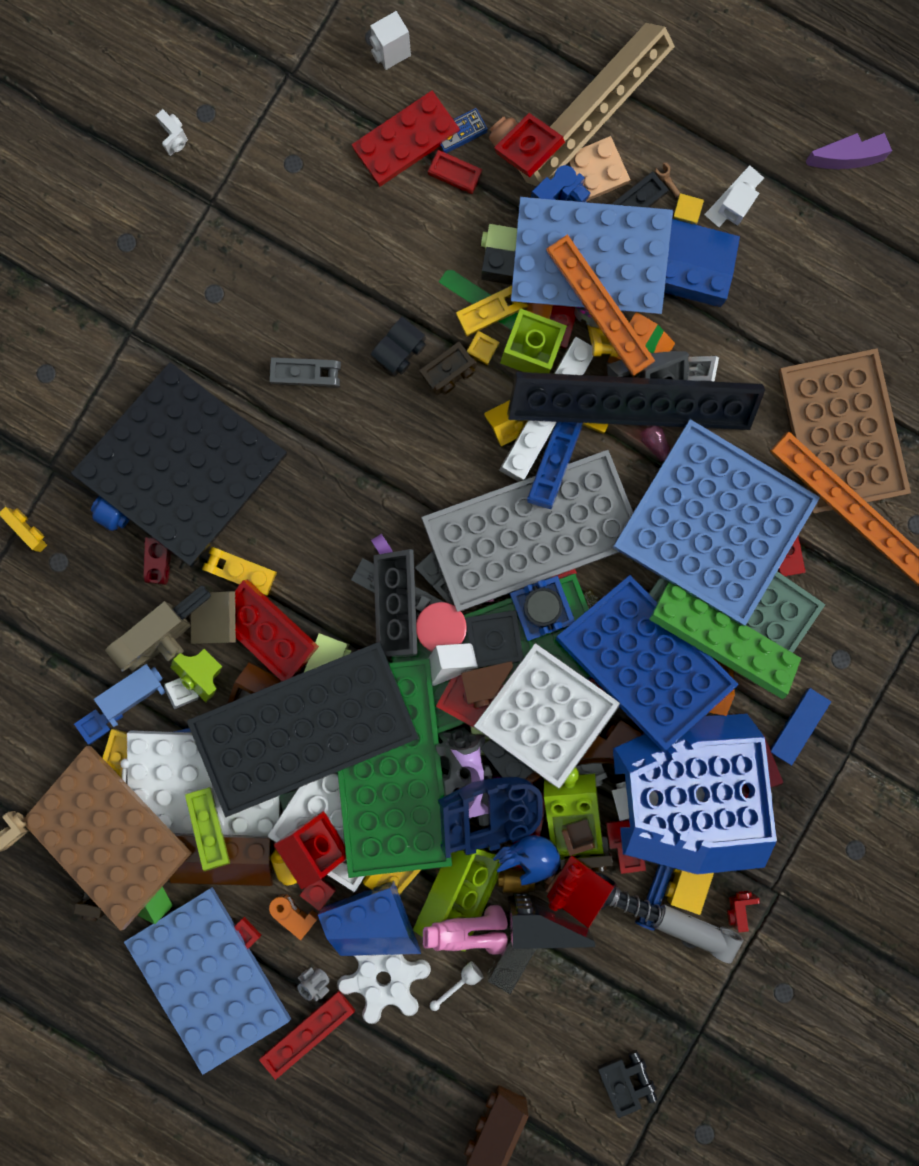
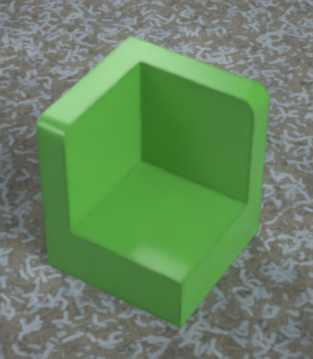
M163 886L138 914L139 917L153 924H156L172 908V904Z

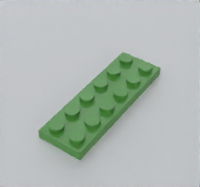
M670 582L666 584L649 620L779 698L784 699L788 695L801 661L799 656L747 625L744 626L736 623L726 614L718 612L708 606L706 602L693 597L683 588L675 586Z

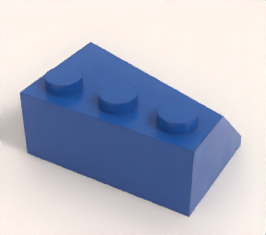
M394 881L326 905L318 913L327 940L340 956L421 954Z

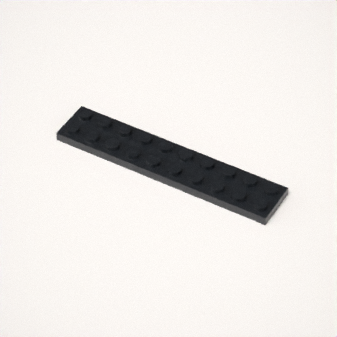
M516 372L507 415L509 420L685 427L691 419L704 428L751 430L765 388L763 384Z

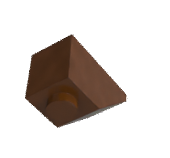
M512 661L461 673L468 705L474 704V708L490 705L489 700L495 698L512 671Z

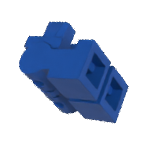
M563 165L557 168L551 180L546 177L532 191L531 198L586 202L591 193L583 186L585 177L580 173L576 176V172L572 167Z

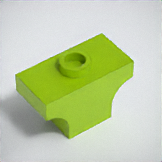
M203 649L198 655L193 657L184 656L180 653L173 659L170 668L181 678V683L188 690L193 689L207 702L216 691L213 679L220 673L222 666Z

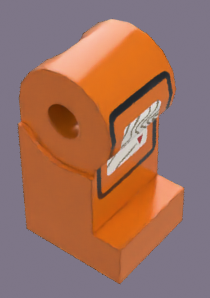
M287 894L278 895L269 905L272 917L299 940H302L319 918L318 914L313 910L308 915L295 905L292 897Z

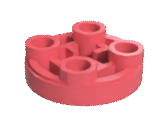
M445 602L433 603L422 610L416 622L417 637L420 643L430 651H433L437 645L462 644L467 632V624L462 612H457L454 605Z

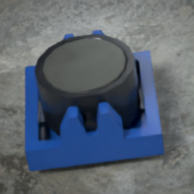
M558 576L538 581L535 584L527 585L523 589L510 593L527 641L566 628L575 622Z

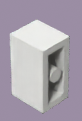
M397 11L370 25L372 36L369 39L373 46V49H371L372 55L377 63L381 62L386 70L411 56L409 31Z

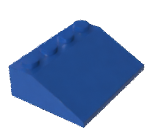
M672 219L664 293L721 308L728 297L740 236Z

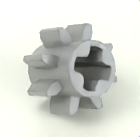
M310 967L298 977L301 982L298 985V991L306 1000L314 999L317 1001L329 992V989L326 987L329 983V978L319 968L313 970Z

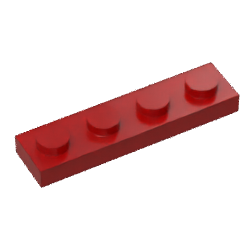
M338 990L264 1053L259 1061L276 1080L351 1016L355 1009Z

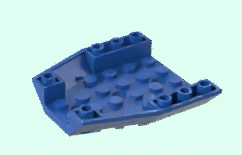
M748 714L704 716L665 753L646 734L613 748L615 774H625L630 827L620 828L623 855L697 875L765 868L777 839L765 737ZM744 784L749 787L750 791L747 798L742 794ZM699 787L703 789L705 794L702 802L696 797V791ZM652 791H655L658 795V802L655 806L649 800V795Z

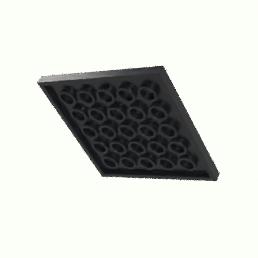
M170 362L71 474L191 568L287 456V452Z

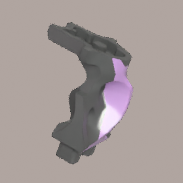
M465 727L438 733L440 744L435 745V750L439 756H446L449 761L448 776L442 778L444 796L452 793L455 788L460 789L472 782L492 779L489 765L482 767L481 749L485 743L484 735L472 734ZM462 768H467L470 770V775L468 778H462L460 776V770ZM487 793L475 796L474 801L469 802V818L477 817L478 824L482 826L489 825Z

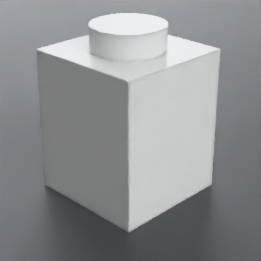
M738 180L718 213L738 226L756 200L759 192L750 183Z

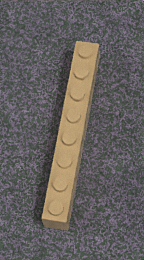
M645 23L550 126L563 136L565 143L530 178L519 171L527 183L538 186L546 177L551 180L557 168L566 165L675 47L665 26Z

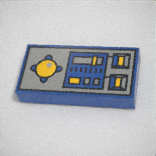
M476 108L453 119L460 128V131L442 142L440 147L443 152L448 153L487 133V127Z

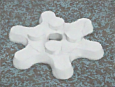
M403 954L354 956L358 961L357 971L351 975L341 976L337 982V988L342 994L360 993L364 996L366 1004L362 1017L368 1024H374L379 1021L382 1010L388 1005L397 1006L405 1016L416 1014L419 1006L417 1000L410 994V985L415 980L427 978L431 972V967L425 960L407 961ZM385 971L390 974L391 981L387 985L380 984L376 979L379 972Z

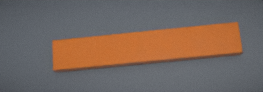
M567 234L548 247L546 252L631 375L634 377L654 363L655 359Z

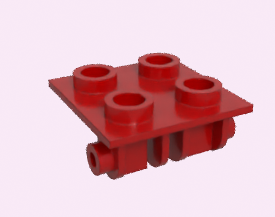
M571 856L546 896L549 898L548 906L553 911L561 908L589 928L614 889V886Z

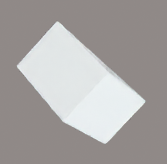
M689 357L688 380L714 382L719 357Z
M470 643L437 645L428 658L430 660L432 686L455 678L463 672L478 668L473 646Z

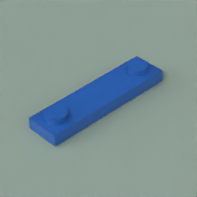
M556 422L528 495L527 503L552 510L583 423Z

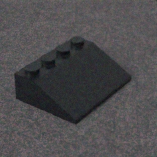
M529 892L514 893V896H508L509 930L513 949L595 947V940L589 928L565 910L558 909L553 911L549 908L548 902L534 895H529Z

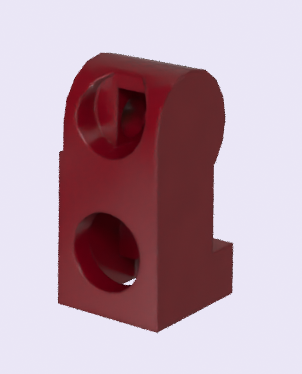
M145 537L144 581L150 584L166 585L169 579L171 552L152 537Z

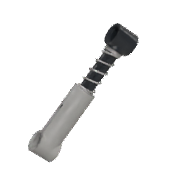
M595 872L614 886L601 909H605L606 906H613L614 908L617 906L624 909V913L628 911L633 913L635 917L638 915L645 918V922L647 920L652 921L654 928L709 951L714 957L725 963L733 962L744 941L737 932L727 927L718 928L665 904L659 906L658 904H650L648 900L642 901L637 895L631 896L627 891L621 892L620 888L616 887L615 881L608 876Z

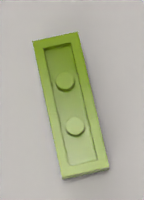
M208 787L185 794L203 871L230 864L212 788Z

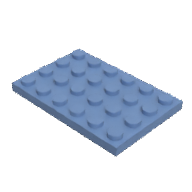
M520 197L511 302L585 308L546 252L548 247L568 234L621 311L662 314L673 210Z
M213 887L167 914L156 924H151L124 942L202 1075L291 1020L252 952L245 946L246 943L239 931H236L234 922Z

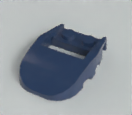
M503 777L472 782L438 799L442 844L440 846L445 857L451 858V853L463 850L466 855L476 854L477 849L489 848L490 851L500 849V844L511 840L514 843L531 835L540 825L543 816L541 792L531 782L523 778ZM487 793L489 828L470 833L469 802L474 801L475 796Z

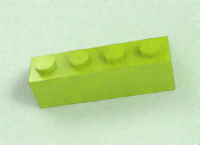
M487 848L477 849L476 854L466 855L463 850L452 852V866L440 868L413 931L423 937L424 927H430L435 922L454 918L481 917L498 880L497 869L501 864L498 859L493 860L497 853ZM474 931L469 932L468 935L472 936Z

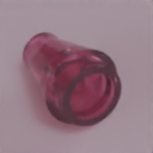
M649 426L639 434L642 438L641 442L662 462L671 451L662 427Z

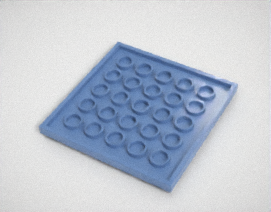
M690 419L612 548L675 586L683 588L687 593L706 602L708 606L718 612L726 614L736 623L746 626L820 497Z

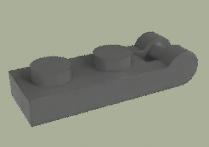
M271 357L270 383L338 388L340 387L338 371L341 370V362L336 360ZM321 369L328 370V377H321Z

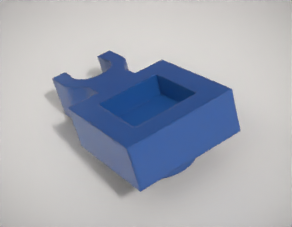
M96 709L74 723L88 745L111 731L107 726L110 723L104 713L100 715ZM120 715L115 720H120L121 718H123V715Z

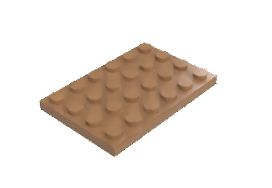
M878 348L784 367L778 370L793 436L867 503L911 493ZM804 483V487H805L807 490H809V491H811L812 493L816 494L812 489H810V488ZM819 498L811 514L834 509L823 499Z
M86 746L22 820L27 823L25 826L119 930L126 929L192 853L91 746Z

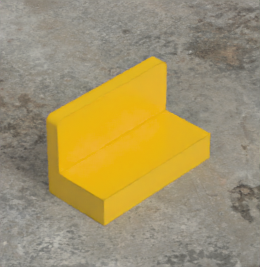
M510 400L484 413L500 446L517 439L527 423V420L508 419L507 412Z

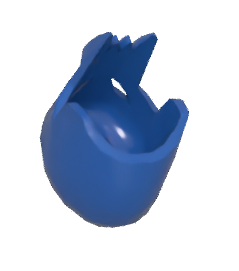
M538 835L526 836L510 847H503L493 858L494 861L498 859L501 864L497 872L520 865L525 872L520 877L521 885L546 880L554 876L560 866L558 849L550 840Z

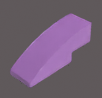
M858 133L812 151L806 163L808 166L826 169L858 168L884 161L892 152L885 133L861 142Z

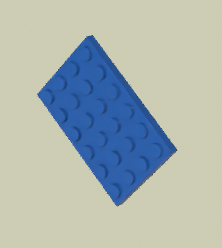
M629 575L556 637V641L608 695L620 703L619 707L665 753L739 684L711 656L649 620L657 602Z

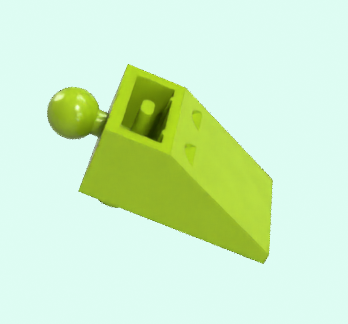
M575 767L560 789L544 779V801L550 841L558 849L560 856H570L562 834V826L584 818L588 819L595 840V848L571 856L603 854L595 773L579 775L578 769Z

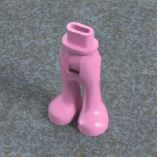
M491 905L486 908L483 917L454 918L435 922L430 927H424L423 946L425 949L433 948L435 951L485 948L490 954H501L505 950L508 940L505 933L492 931L475 936H469L468 933L478 930L507 929L508 923L505 912L499 905Z

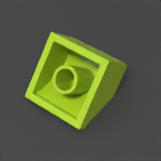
M520 308L500 364L522 372L550 373L567 326Z

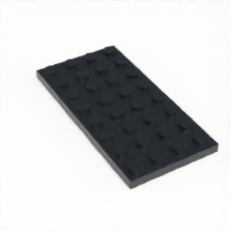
M381 642L372 644L187 720L225 818L419 739Z

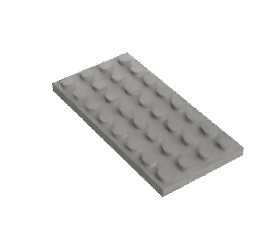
M609 450L568 464L552 510L527 503L528 495L536 477L534 476L421 517L457 612L619 553V551L612 547L632 516L633 511Z

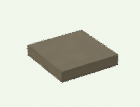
M235 592L210 593L211 597L191 613V644L236 642Z

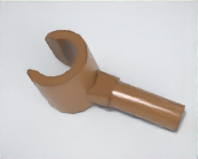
M663 163L662 168L665 173H660L656 168L655 174L669 187L677 198L680 192L670 178V166L667 163Z

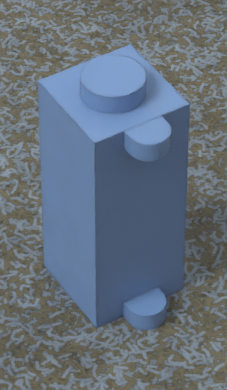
M146 664L94 698V700L112 726L115 727L118 725L115 719L156 691H159L161 695L165 693V690L159 683L163 678L155 667L150 669Z

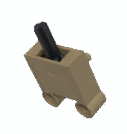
M202 585L177 606L164 601L124 635L110 644L105 652L121 671L129 668L132 673L146 665L159 653L167 661H171L175 656L184 652L176 639L191 627L186 617L211 597L210 592Z

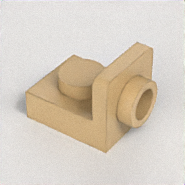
M11 811L2 816L9 826L0 831V852L7 850L29 832V829L25 826L27 823L22 821L25 818L22 814Z

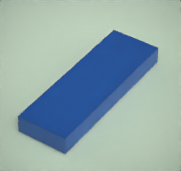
M807 688L770 748L771 753L787 764L792 765L831 701L813 689Z

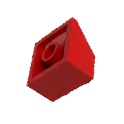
M324 811L294 829L274 844L301 889L321 880L346 859L345 844Z

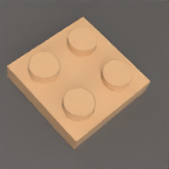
M611 136L581 148L567 163L568 166L575 170L576 176L580 173L585 177L583 186L591 193L586 202L630 183L629 175Z

